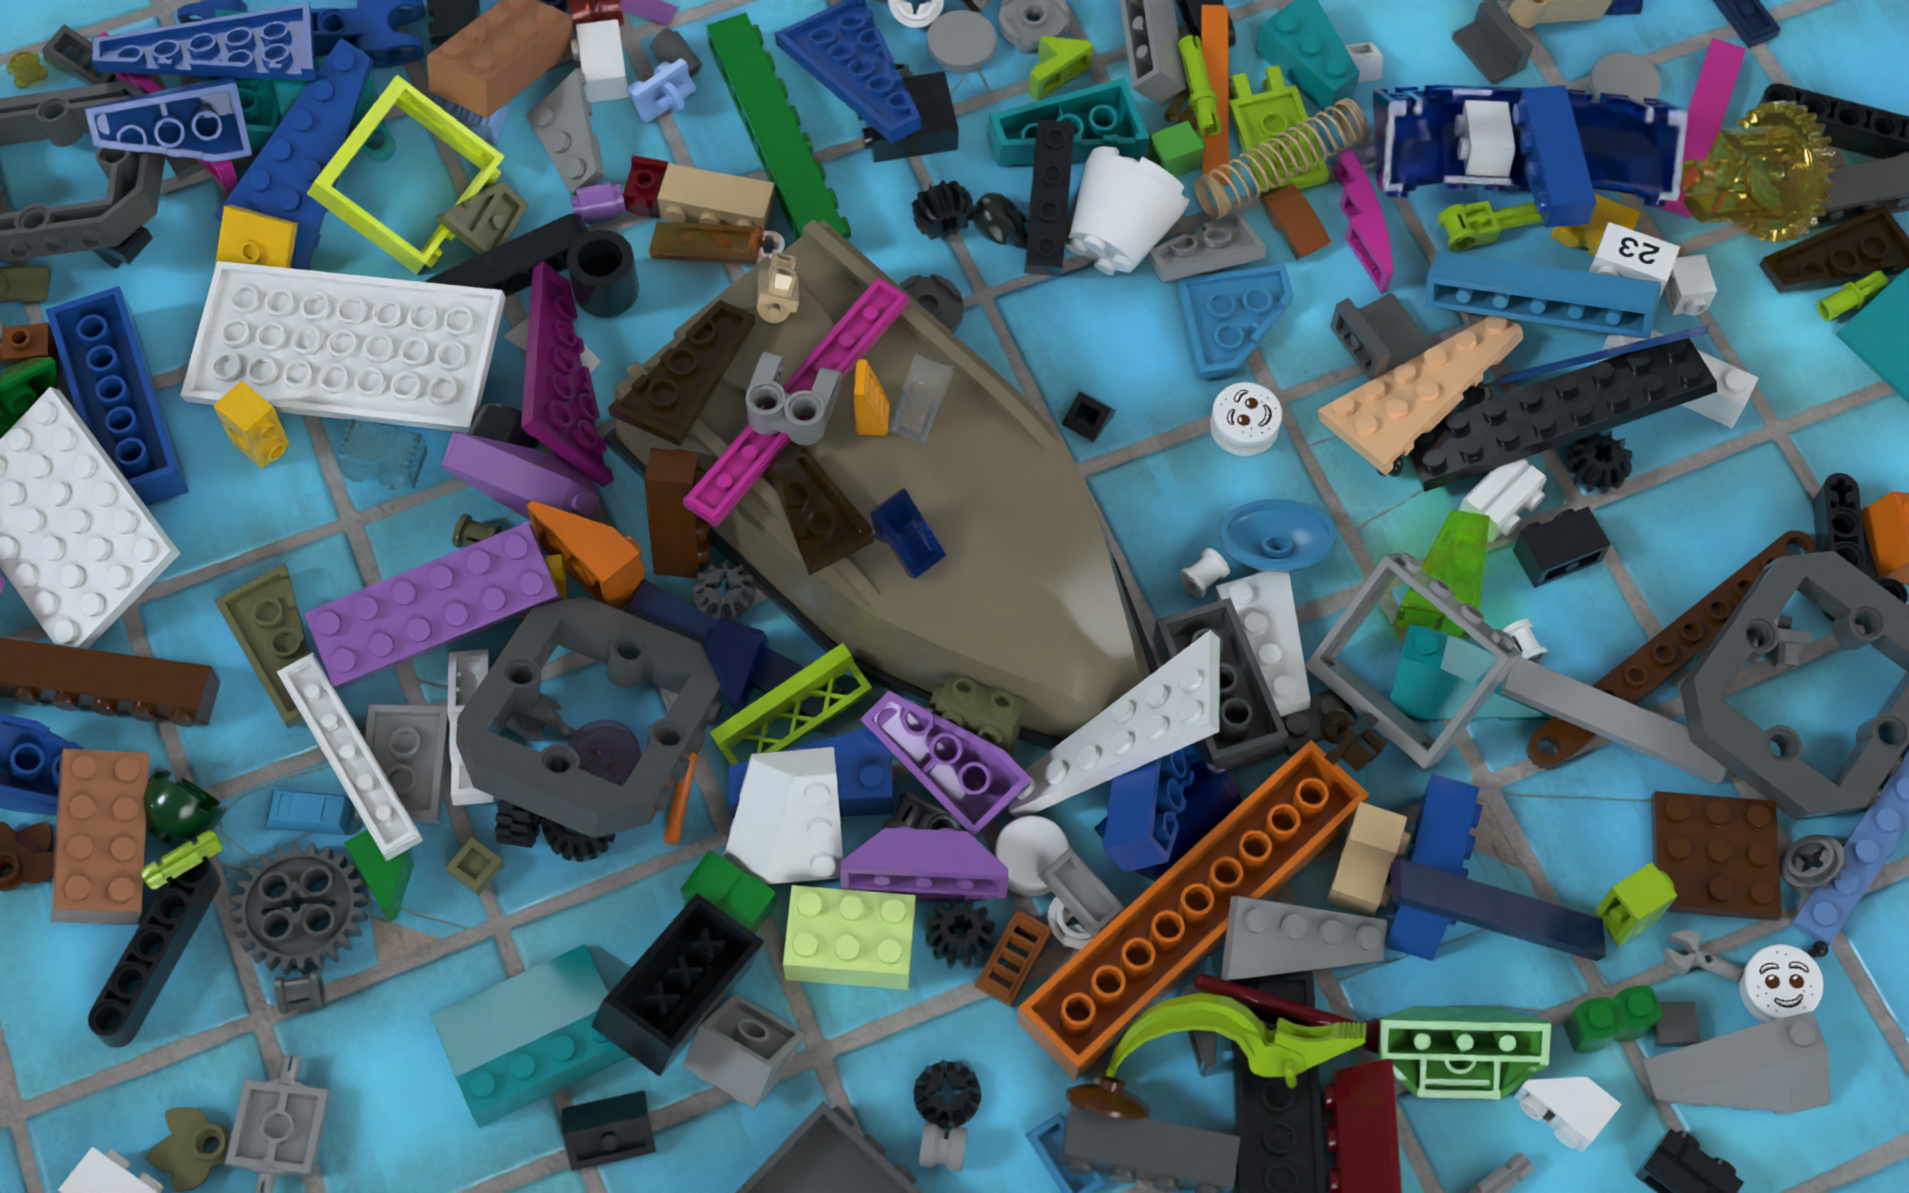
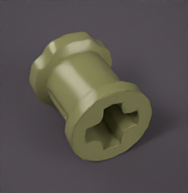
M465 513L456 524L452 543L458 548H461L463 545H472L503 532L502 526L498 524L489 526L474 521L471 515Z

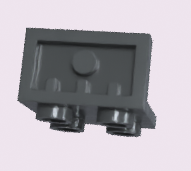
M1392 293L1362 308H1356L1349 298L1336 304L1330 328L1370 381L1424 353L1433 346Z

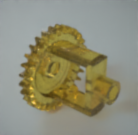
M1771 101L1757 105L1756 109L1748 110L1746 112L1747 117H1742L1737 121L1738 125L1743 128L1720 129L1706 158L1689 159L1682 165L1679 173V183L1682 191L1686 194L1683 200L1691 215L1702 223L1741 220L1739 226L1749 228L1748 234L1757 236L1762 241L1782 242L1796 240L1799 235H1807L1809 233L1808 227H1817L1818 225L1816 216H1825L1826 214L1821 203L1832 201V198L1826 192V188L1835 187L1836 184L1828 178L1829 174L1837 171V167L1828 165V161L1835 156V151H1826L1825 149L1832 140L1831 137H1821L1826 126L1824 124H1815L1818 115L1816 113H1807L1808 107L1805 105L1797 106L1795 101Z

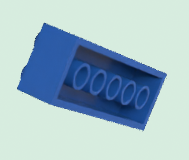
M120 286L46 309L76 412L144 505L149 506L188 493L189 489L132 310Z

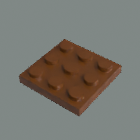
M1660 791L1653 793L1651 796L1653 864L1658 870L1665 872L1673 882L1674 891L1678 895L1665 912L1778 921L1782 916L1776 801Z

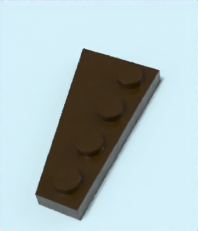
M1885 205L1763 257L1759 266L1779 293L1858 280L1875 271H1882L1884 275L1903 272L1909 268V237Z
M719 300L685 333L686 337L674 349L669 348L659 358L660 362L646 376L642 374L632 384V389L621 400L617 398L608 407L609 415L681 446L753 328L755 315Z

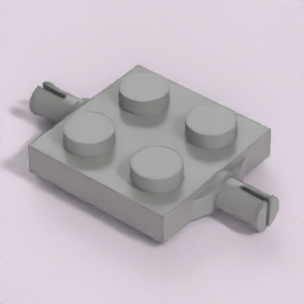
M291 1054L285 1055L280 1079L267 1082L244 1080L225 1165L228 1168L251 1170L258 1174L255 1193H273L276 1177L286 1175L314 1177L332 1093L328 1089L307 1087L298 1082L303 1058L297 1055H293V1057Z

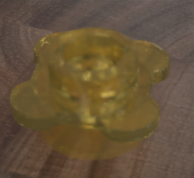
M19 52L10 59L6 66L7 73L14 76V84L20 89H25L30 84H34L38 80H44L48 76V70L39 63L40 57L37 53Z

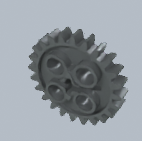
M295 842L292 844L291 854L285 855L280 847H276V859L271 861L265 855H261L260 858L264 867L260 870L251 866L247 868L252 879L251 881L238 880L237 884L244 892V895L232 896L231 900L241 909L231 912L230 917L235 923H240L232 930L237 938H243L240 946L245 952L252 951L250 956L255 963L258 964L265 959V966L271 972L280 963L285 975H289L294 965H297L301 973L307 975L309 963L314 962L318 969L322 971L324 970L323 958L329 956L333 961L339 962V956L336 951L339 947L349 951L353 949L347 938L349 935H362L360 928L355 922L367 921L368 917L360 907L369 904V900L365 894L360 893L366 886L361 878L355 879L359 874L354 865L346 867L348 861L342 853L333 859L334 853L332 849L326 846L318 854V849L314 842H310L306 851L302 852ZM328 880L326 888L322 891L311 892L312 886L317 881ZM287 886L286 891L280 897L269 898L274 888ZM334 901H336V905H335V906H332V907L327 906V905H330L331 903H333ZM305 903L301 906L300 912L295 914L294 912L299 910V904ZM272 910L268 912L265 916L263 915L264 911ZM324 918L331 919L327 928L319 932L313 931V926L316 922ZM282 924L289 925L285 934L279 937H271L274 928Z

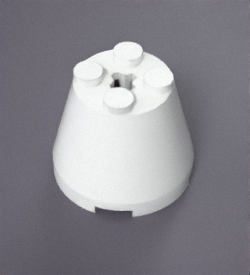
M1105 146L1093 149L1085 163L1066 247L1074 254L1086 256L1095 261L1094 267L1104 274L1114 275L1116 270L1130 273L1183 215L1190 200L1181 194L1184 189L1182 183L1159 165L1144 157L1137 161L1133 158L1118 156L1119 150L1117 148Z

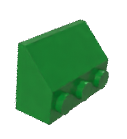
M52 357L29 358L0 371V438L12 428L49 387L57 389L56 364Z

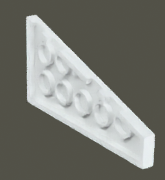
M1209 630L1024 771L1032 780L1009 804L1008 812L1016 819L1029 816L1218 733L1220 639Z

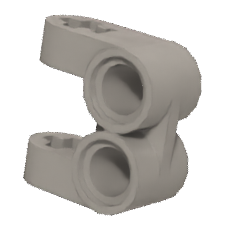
M763 352L746 392L747 419L750 427L755 432L764 435H771L777 432L787 433L788 437L799 445L815 444L825 434L840 391L842 372L821 367L811 391L802 390L793 394L787 393L780 385L785 366L784 356ZM765 405L773 406V408L769 410L760 409V407ZM804 415L813 417L806 421L797 419Z

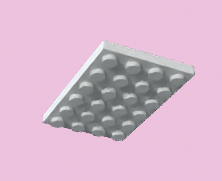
M49 387L0 439V568L54 645L88 649L181 553L63 393L58 389Z

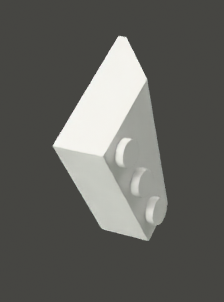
M834 747L751 754L739 795L740 800L735 818H733L730 827V836L722 857L766 885L840 878L843 849Z

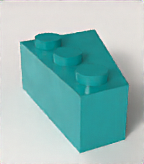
M1294 0L1260 25L1255 52L1271 66L1279 65L1282 75L1294 86L1296 85L1298 90L1323 112L1327 107H1334L1336 102L1344 98H1354L1360 71L1318 0ZM1329 110L1327 113L1332 115L1333 110Z

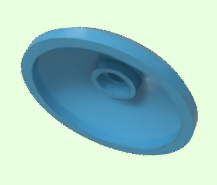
M1284 499L1259 500L1241 505L1229 512L1220 525V542L1229 555L1248 567L1268 572H1292L1309 568L1322 561L1333 551L1337 539L1336 526L1327 514L1311 505Z

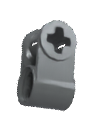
M902 792L899 797L900 805L891 820H886L882 826V829L909 826L925 830L951 828L961 831L960 822L951 813L928 803L923 798L910 792Z

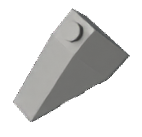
M1813 1011L1765 1022L1641 1061L1655 1102L1704 1107L1706 1105L1734 1107L1736 1110L1746 1111L1750 1109L1772 1110L1778 1114H1792L1830 1104L1828 1050Z

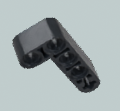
M1834 473L1828 476L1813 499L1817 552L1835 551L1867 575L1859 487L1851 476L1844 473ZM1835 528H1838V529L1841 530L1843 533H1839L1838 531L1835 530ZM1870 577L1906 604L1908 593L1901 582L1891 578ZM1823 610L1825 616L1834 622L1835 618ZM1855 619V625H1863L1859 620Z

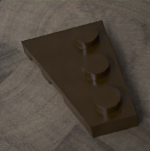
M805 447L772 463L770 475L809 576L874 543L877 533Z

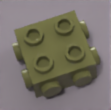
M950 673L944 686L940 684L936 686L930 701V707L935 708L932 713L1004 749L1012 757L1016 749L1027 699Z

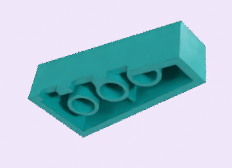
M1125 78L990 114L986 134L998 166L1033 164L1038 119L1075 123L1072 163L1086 162L1093 149L1105 146L1117 148L1119 150L1118 156L1140 160L1141 157L1145 156L1149 142L1148 134Z

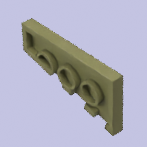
M284 563L214 601L287 728H290L304 719L277 671L310 653L290 574Z

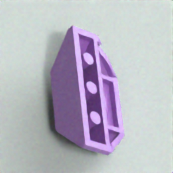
M901 826L898 828H884L844 858L840 865L841 889L916 895V901L949 902L950 899L955 898L958 903H965L969 898L973 902L986 901L992 897L996 899L1007 898L1008 868L968 831H956L951 828L925 830Z

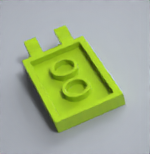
M1279 65L1265 68L1267 78L1262 80L1265 92L1252 95L1246 72L1232 75L1233 86L1229 87V94L1232 99L1229 100V114L1245 154H1248L1249 149H1257L1261 143L1267 144L1268 139L1272 137L1277 138L1279 133H1286L1288 128H1296L1297 123H1305L1308 118L1297 86L1286 87ZM1304 125L1299 126L1298 129L1304 133ZM1307 127L1309 139L1316 153L1323 158L1315 134ZM1290 131L1289 135L1295 138V131ZM1298 133L1299 143L1307 159L1311 163H1315L1314 155L1307 141ZM1283 135L1279 139L1285 143V136ZM1288 138L1291 152L1299 166L1304 169L1305 161L1298 147ZM1276 141L1270 142L1269 145L1276 149ZM1279 143L1280 154L1287 168L1295 174L1294 163L1287 150ZM1266 146L1261 147L1260 150L1266 154ZM1269 148L1272 163L1278 174L1283 179H1286L1285 170L1278 156ZM1251 152L1250 155L1257 160V152ZM1260 154L1261 164L1267 177L1273 184H1276V177L1270 164ZM1250 159L1254 176L1261 187L1266 190V181L1260 169ZM1318 160L1315 167L1308 164L1306 172L1299 170L1297 177L1289 175L1288 182L1285 183L1280 180L1277 188L1270 185L1268 193L1260 190L1259 197L1267 196L1292 183L1297 189L1328 183L1330 174L1325 161Z

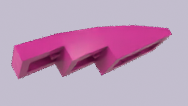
M1352 148L1339 153L1334 171L1335 177L1343 187L1339 207L1349 220L1345 240L1382 294L1388 291L1393 274L1390 239L1381 206L1369 177Z

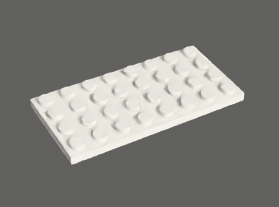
M217 261L180 396L185 402L214 405L242 380L270 403L276 412L468 433L481 405L506 296L502 290Z

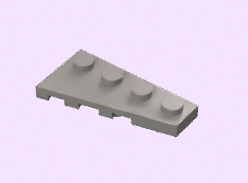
M1231 896L1221 979L1235 980L1383 961L1387 920Z

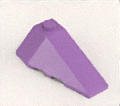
M461 432L452 433L441 468L530 520L526 505L532 500L590 520H594L600 496L590 477L555 453Z

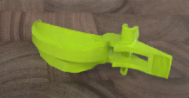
M1202 992L1171 998L1148 1008L1129 1024L1116 1042L1106 1076L1115 1077L1118 1066L1124 1058L1147 1041L1173 1032L1205 1030L1215 1031L1236 1041L1248 1057L1249 1067L1254 1074L1262 1077H1285L1287 1086L1293 1088L1297 1084L1295 1075L1364 1044L1366 1023L1363 1022L1361 1024L1358 1022L1356 1024L1353 1022L1351 1024L1348 1022L1346 1024L1343 1022L1341 1024L1338 1022L1320 1027H1307L1279 1018L1277 1020V1028L1269 1030L1246 1006L1230 997Z

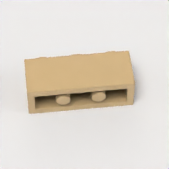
M668 163L657 198L660 219L678 225L684 223L700 226L709 231L721 230L736 233L745 238H753L763 231H768L776 205L775 185L772 182Z

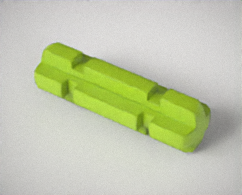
M207 830L196 837L198 841L192 843L190 840L161 857L162 862L156 864L154 861L142 868L141 874L146 884L151 889H157L168 882L166 878L172 876L174 879L203 862L202 857L207 855L210 858L219 853L223 847L215 832Z

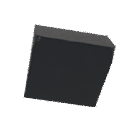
M1079 391L1062 425L1095 443L1116 410L1096 398Z

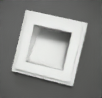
M1373 42L1344 45L1360 71L1358 83L1382 79L1383 55Z

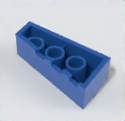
M1566 85L1523 88L1519 103L1514 104L1512 130L1515 150L1535 200L1536 212L1540 213L1545 228L1587 225L1594 211L1596 198Z
M868 727L785 750L834 747L840 817L893 814L891 751ZM749 761L728 766L729 807L732 820L735 818L740 800L739 795Z
M1194 743L1112 779L1110 800L1107 803L1108 818L1106 834L1103 836V848L1107 856L1112 858L1124 872L1169 861L1179 828L1176 813L1184 812L1187 802L1183 796L1184 787L1192 785L1195 774L1190 769L1191 764L1199 762L1201 751Z
M1432 773L1420 805L1411 840L1413 844L1407 861L1464 878L1468 877L1469 869L1463 868L1462 865L1464 859H1470L1476 837L1469 835L1471 827H1477L1483 805L1476 803L1479 787ZM1395 903L1392 915H1395V918L1387 933L1384 947L1432 961L1448 924L1455 926L1457 921Z

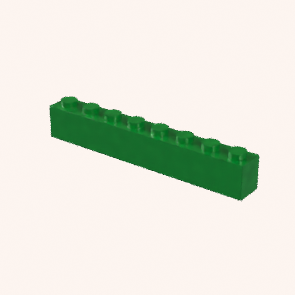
M747 13L707 24L708 44L765 174L769 182L775 185V196L795 241L802 237V228L811 220L820 223L823 219L846 240L852 237L847 218L845 216L840 217L836 210L839 209L834 190L832 188L827 189L824 184L826 176L820 160H813L811 155L813 147L807 132L801 133L798 127L800 126V118L794 105L789 106L786 101L788 93L782 78L776 79L773 57L770 51L764 52L761 46L763 45V37L757 24L752 26Z

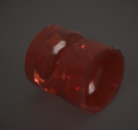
M567 0L576 36V24L618 19L619 26L624 25L620 0Z

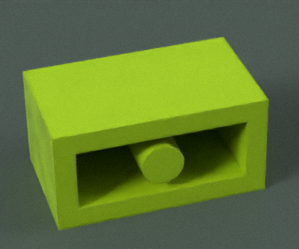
M1650 862L1612 886L1593 914L1595 917L1603 919L1604 929L1619 947L1655 924L1678 895L1674 891V885L1665 872L1658 870L1653 862Z

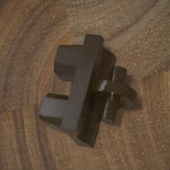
M1333 709L1326 713L1320 721V730L1323 737L1328 742L1337 744L1324 757L1332 765L1343 759L1359 772L1368 762L1371 763L1375 760L1389 742L1372 729L1379 720L1371 713H1368L1355 723L1353 716L1344 709Z

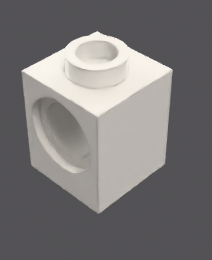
M1705 254L1676 258L1664 289L1672 315L1687 314L1692 316L1708 310L1717 293V289Z

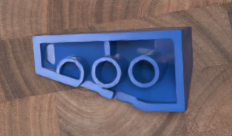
M232 77L193 83L84 108L93 146L158 153L165 154L166 156H181L211 162L252 155L237 84Z
M0 713V808L15 812L57 816L59 769L63 749L83 750L84 747L74 741L68 742L52 733L49 727L38 721Z

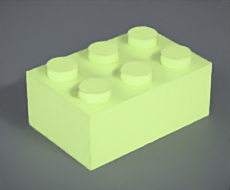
M792 885L783 958L785 980L909 990L916 895Z

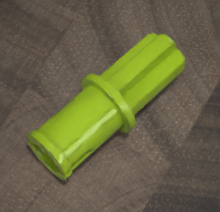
M1875 271L1854 283L1847 282L1843 284L1841 290L1823 300L1817 301V310L1825 321H1832L1835 317L1852 308L1860 309L1865 301L1878 295L1888 286L1889 279L1887 276H1884L1882 271Z

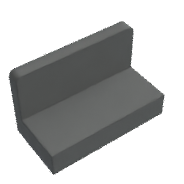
M1492 0L1480 3L1474 22L1455 31L1452 36V40L1492 85L1526 68L1533 49V45Z

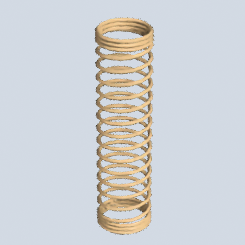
M1344 98L1336 102L1334 107L1329 106L1324 112L1316 113L1315 117L1307 118L1305 123H1297L1296 128L1290 127L1286 133H1279L1277 138L1272 137L1268 139L1267 144L1261 143L1257 149H1249L1248 154L1242 153L1238 159H1231L1228 165H1220L1219 170L1213 169L1209 175L1203 174L1196 178L1195 192L1201 206L1210 217L1218 220L1230 213L1231 206L1238 209L1240 208L1241 201L1247 204L1250 202L1251 196L1259 198L1260 190L1268 193L1270 185L1277 188L1280 180L1285 183L1288 182L1289 175L1297 177L1299 170L1306 172L1308 164L1315 167L1318 160L1326 161L1327 155L1336 156L1337 149L1345 151L1347 144L1354 146L1355 143L1367 139L1369 129L1363 111L1352 99ZM1343 105L1353 114L1359 127L1360 136L1355 133L1352 124L1345 116ZM1329 110H1333V117L1327 113ZM1323 115V122L1318 119V116ZM1326 116L1334 123L1338 134L1343 140V148L1336 144L1332 133L1327 127ZM1314 120V128L1308 124L1309 121ZM1317 122L1325 129L1329 140L1333 144L1334 153H1330L1327 150L1323 139L1318 133ZM1304 125V133L1298 129L1299 126ZM1307 127L1316 135L1320 146L1324 150V158H1321L1316 153L1309 139ZM1290 131H1295V138L1289 135ZM1298 133L1307 141L1314 155L1315 163H1311L1307 159L1299 143ZM1283 135L1285 136V143L1279 139ZM1288 138L1298 147L1305 161L1304 169L1299 166L1291 152ZM1276 141V149L1269 145L1270 142ZM1279 143L1287 150L1294 163L1295 174L1287 168L1280 154ZM1266 146V154L1260 150L1261 147ZM1269 148L1278 156L1285 170L1286 179H1283L1278 174L1272 163ZM1251 152H1257V160L1250 155ZM1260 154L1270 164L1276 177V184H1273L1267 177L1261 164ZM1244 156L1247 157V165L1241 161V158ZM1250 159L1260 169L1266 181V190L1261 187L1254 176ZM1233 162H1237L1238 171L1231 166ZM1240 164L1252 177L1257 189V195L1253 194L1247 186ZM1228 167V176L1221 171L1222 168ZM1231 170L1242 182L1247 193V200L1236 189ZM1213 173H1218L1219 182L1212 177ZM1221 175L1234 190L1238 205H1235L1227 195ZM1204 183L1210 189L1212 197L1215 203L1217 204L1219 211L1214 207V205L1210 201L1206 193Z

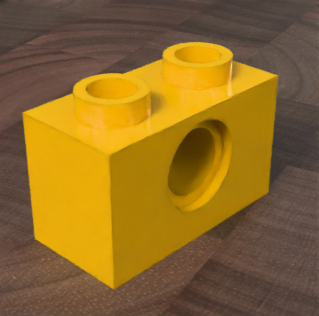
M242 380L213 405L230 442L261 469L271 461L280 458L286 447L290 445L274 407Z

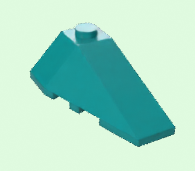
M1410 624L1402 642L1388 701L1409 719L1416 721L1437 722L1438 719H1453L1498 658L1492 653L1452 635ZM1502 680L1471 721H1474L1475 718H1498L1500 721L1548 720L1550 714L1500 694Z

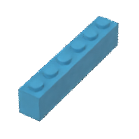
M1437 251L1427 275L1426 306L1650 339L1658 313L1661 282Z

